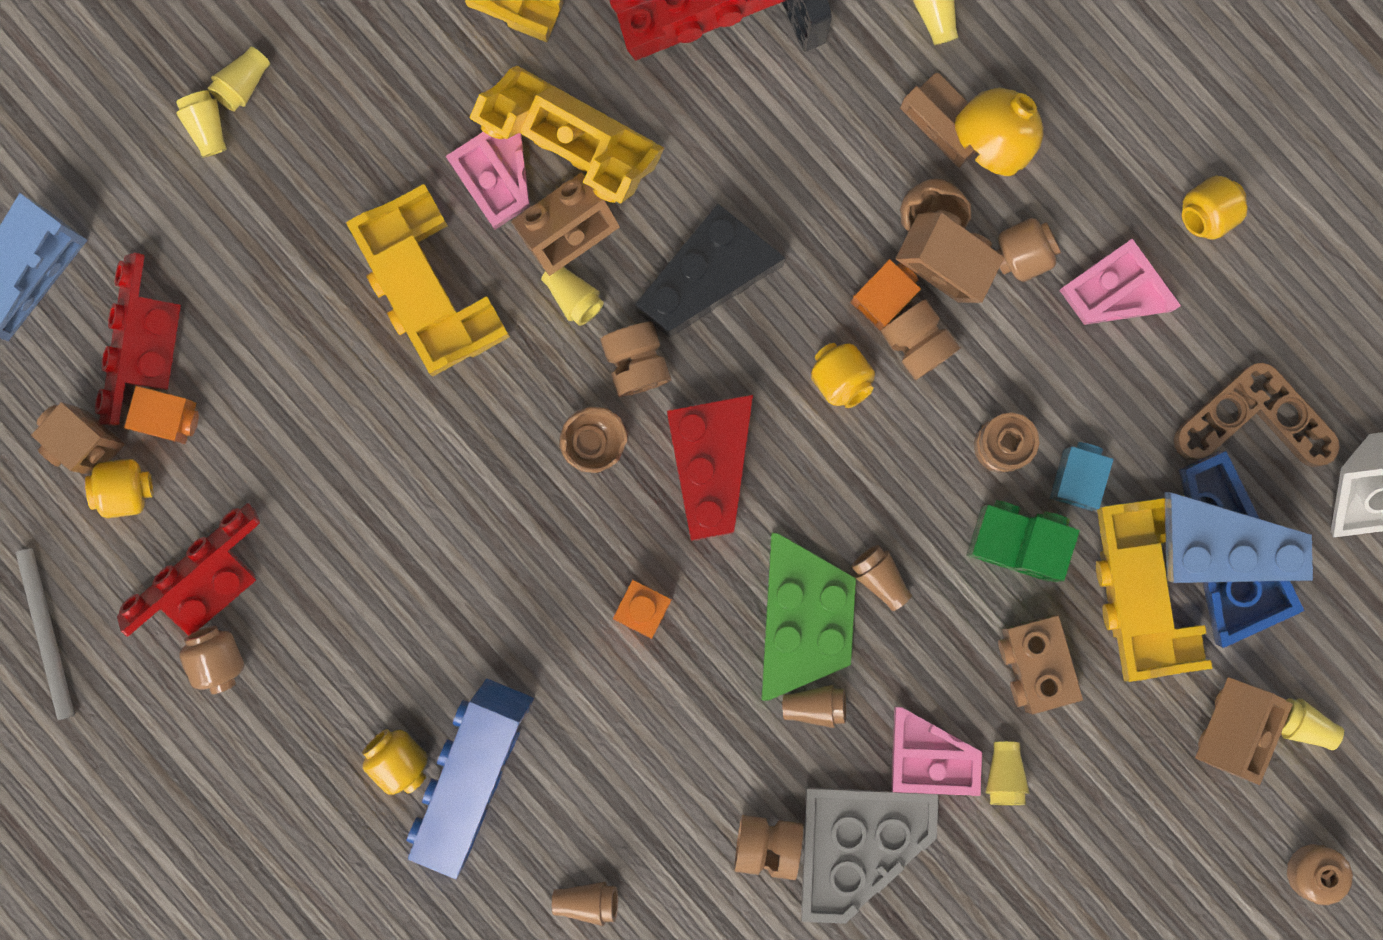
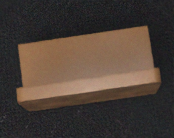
M935 73L920 88L916 86L904 98L900 109L958 168L976 153L971 144L964 149L955 130V119L968 102L939 73Z

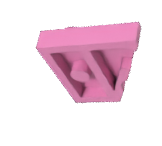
M482 132L446 156L448 162L494 230L530 207L521 133L509 139H497Z
M1133 239L1060 289V292L1084 325L1168 313L1181 306Z
M894 707L891 791L981 796L982 752L902 707Z

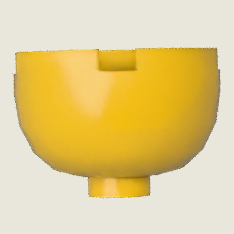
M999 87L980 92L971 99L955 119V130L964 149L971 144L973 149L980 154L975 161L995 174L1004 176L1015 175L1020 169H1024L1029 164L1042 144L1044 127L1035 102L1026 94Z

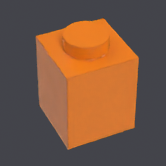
M889 259L860 289L850 303L881 331L919 293L921 288L916 284L919 279L902 263L896 265Z
M135 386L124 428L186 444L187 437L193 436L198 425L199 413L195 411L197 403L185 398Z
M632 580L613 620L652 639L672 599Z

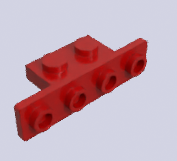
M140 253L125 255L124 261H119L115 272V286L120 288L117 304H112L108 317V327L113 329L111 346H106L102 357V371L107 372L104 389H99L95 401V413L100 415L99 422L102 425L111 426L119 424L125 384L160 390H168L181 305L138 297L144 264V254Z
M247 503L241 509L231 510L223 517L218 529L207 538L201 537L192 543L186 552V556L176 565H169L163 568L155 576L153 584L141 595L134 594L122 604L117 615L120 631L126 637L130 636L161 609L189 636L203 627L256 581L254 573L230 549L260 524L255 509Z

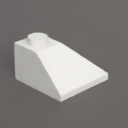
M1383 432L1369 434L1341 467L1330 531L1333 538L1383 531Z

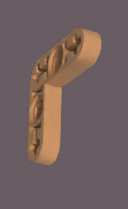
M1265 363L1253 364L1242 370L1184 422L1175 432L1174 436L1175 448L1182 457L1190 460L1202 459L1212 454L1250 418L1257 414L1297 459L1307 466L1317 467L1331 463L1337 457L1340 448L1339 440L1335 433L1274 367ZM1251 374L1255 377L1262 374L1265 375L1267 380L1263 384L1264 388L1271 395L1280 391L1283 396L1275 399L1266 407L1263 403L1271 398L1263 390L1252 391L1250 386L1254 383ZM1222 400H1230L1238 408L1237 419L1231 424L1223 423L1217 417L1216 408ZM1283 403L1292 404L1298 411V421L1293 427L1283 426L1277 418L1278 408ZM1204 415H1205V417H1206L1208 423H1207L1206 421L1202 420V417H1203ZM1310 423L1312 428L1304 432L1312 440L1321 438L1324 440L1325 444L1321 449L1325 455L1317 454L1312 456L1309 450L1313 445L1304 435L1295 439L1293 434L1303 430ZM1210 424L1214 429L1221 432L1219 436H1217L1215 430L1206 434L1200 441L1204 446L1203 449L1199 447L1190 449L1187 446L1191 439L1187 434L1188 431L1196 433Z

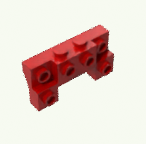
M786 0L609 1L612 9L617 14L627 51L637 61L676 44L693 42L699 39L702 34L716 28L733 26L746 16Z

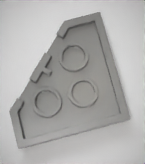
M806 787L801 921L846 924L854 917L869 899L885 888L904 870V867L915 856L937 839L938 794Z

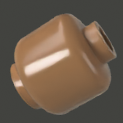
M1028 218L1003 230L998 237L1000 249L996 250V252L1005 257L1000 266L1002 273L1005 275L1012 272L1014 277L1021 282L1028 281L1053 269L1056 265V255L1061 253L1047 222L1040 224L1035 218Z
M210 626L198 630L184 639L186 645L180 650L179 656L193 688L200 690L210 689L211 694H218L236 685L234 678L244 669V661L231 632L219 631L217 626Z
M1310 844L1299 848L1292 854L1287 865V877L1292 889L1299 896L1315 904L1330 905L1339 902L1348 894L1352 886L1353 873L1347 859L1338 851L1324 845Z

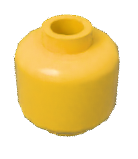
M1218 175L1210 177L1189 191L1184 197L1181 216L1183 223L1195 236L1211 240L1221 238L1241 224L1247 216L1246 193L1239 183L1227 177Z
M830 343L815 355L817 362L812 368L811 379L830 404L833 406L844 405L846 408H851L864 401L872 393L875 371L854 344L837 346L836 343Z
M133 459L98 463L94 466L92 475H86L85 490L89 508L91 510L97 509L98 513L104 518L109 519L140 514L145 507V498L153 497V484L150 472H141L139 464Z
M388 729L381 731L366 745L362 752L365 756L362 765L364 772L388 795H394L403 790L410 794L426 779V774L423 770L427 765L428 755L403 730L390 732Z

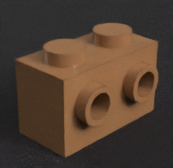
M582 172L511 221L527 248L549 276L620 228L605 200L594 194V188L583 183L585 176Z
M938 210L937 213L918 214L895 259L956 302L982 303L1005 257L991 248L992 243L990 240L982 235L970 233L961 227V220L952 213Z
M63 402L58 406L52 405L46 409L37 420L36 424L39 427L31 434L41 444L38 452L56 467L62 464L70 471L92 475V470L96 464L111 461L125 445L108 428L100 424L99 420L88 410Z
M1049 615L1001 629L1004 638L998 640L999 650L1004 664H1011L1016 681L1010 682V687L1017 707L1023 706L1026 713L1033 715L1083 701L1059 615Z
M1228 677L1224 688L1219 691L1216 697L1215 710L1209 725L1200 736L1199 750L1195 758L1217 769L1260 785L1293 704L1271 692Z

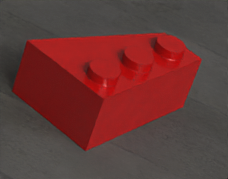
M753 395L667 411L691 542L734 533Z

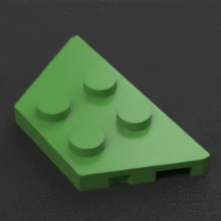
M771 533L761 695V700L766 701L850 666L852 657L856 578L778 533Z

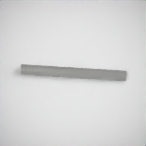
M29 548L17 551L15 553L57 720L73 717L75 713L34 550Z

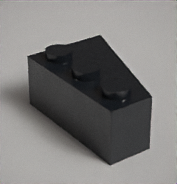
M717 204L636 302V312L649 322H653L657 329L671 338L735 295L744 292L754 283L782 268L786 258L721 205Z

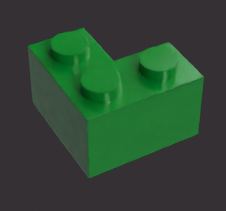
M995 500L994 506L985 505L981 507L966 556L1046 582L1065 580L1080 530L1068 526L1069 518L1046 511L1044 514L1037 513L1036 517L1028 518L1019 515L1020 507L999 500Z

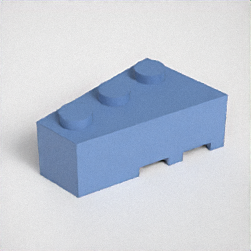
M21 193L17 196L0 225V338L6 341L11 339L88 241L49 210Z
M1165 492L1166 568L1168 581L1173 583L1313 580L1312 535L1175 493Z

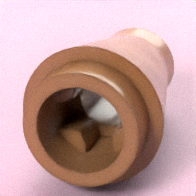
M875 545L862 553L852 563L851 567L856 572L854 577L885 602L892 611L899 609L911 599L912 594L907 589L888 550L883 551L879 545Z
M828 685L799 693L783 694L784 720L800 721L835 728L836 724H845V689H835L834 685Z
M604 881L566 889H554L552 913L554 916H565L604 926L606 922H615L618 911V891L616 886H607V883Z

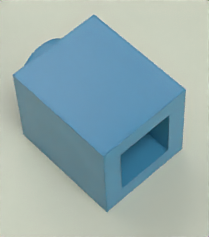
M1078 442L1077 448L1071 446L1064 449L1049 499L1089 511L1099 509L1114 459L1102 456L1103 448L1088 443Z

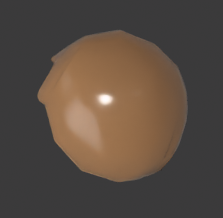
M929 179L910 189L904 196L900 208L901 224L909 232L918 214L937 213L938 210H943L957 216L961 220L960 226L965 229L971 219V204L954 184L944 179Z
M590 406L577 410L569 416L560 434L559 447L566 462L579 471L599 473L612 467L619 461L625 444L628 441V434L622 419L608 408Z

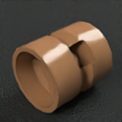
M927 299L910 308L880 331L893 351H903L904 356L901 362L915 381L961 349L948 329H939L937 327L940 318Z
M653 322L628 326L611 332L600 339L607 362L616 366L611 375L618 397L642 393L672 381L665 358L656 353L661 344Z
M1017 413L1001 414L983 424L976 433L974 440L975 455L980 464L989 471L996 473L1012 472L1030 463L1037 454L1040 444L1038 431L1033 422L1024 415Z
M742 815L737 838L734 872L759 875L763 869H766L771 877L796 880L802 849L803 823L779 820L774 826H770L766 818Z

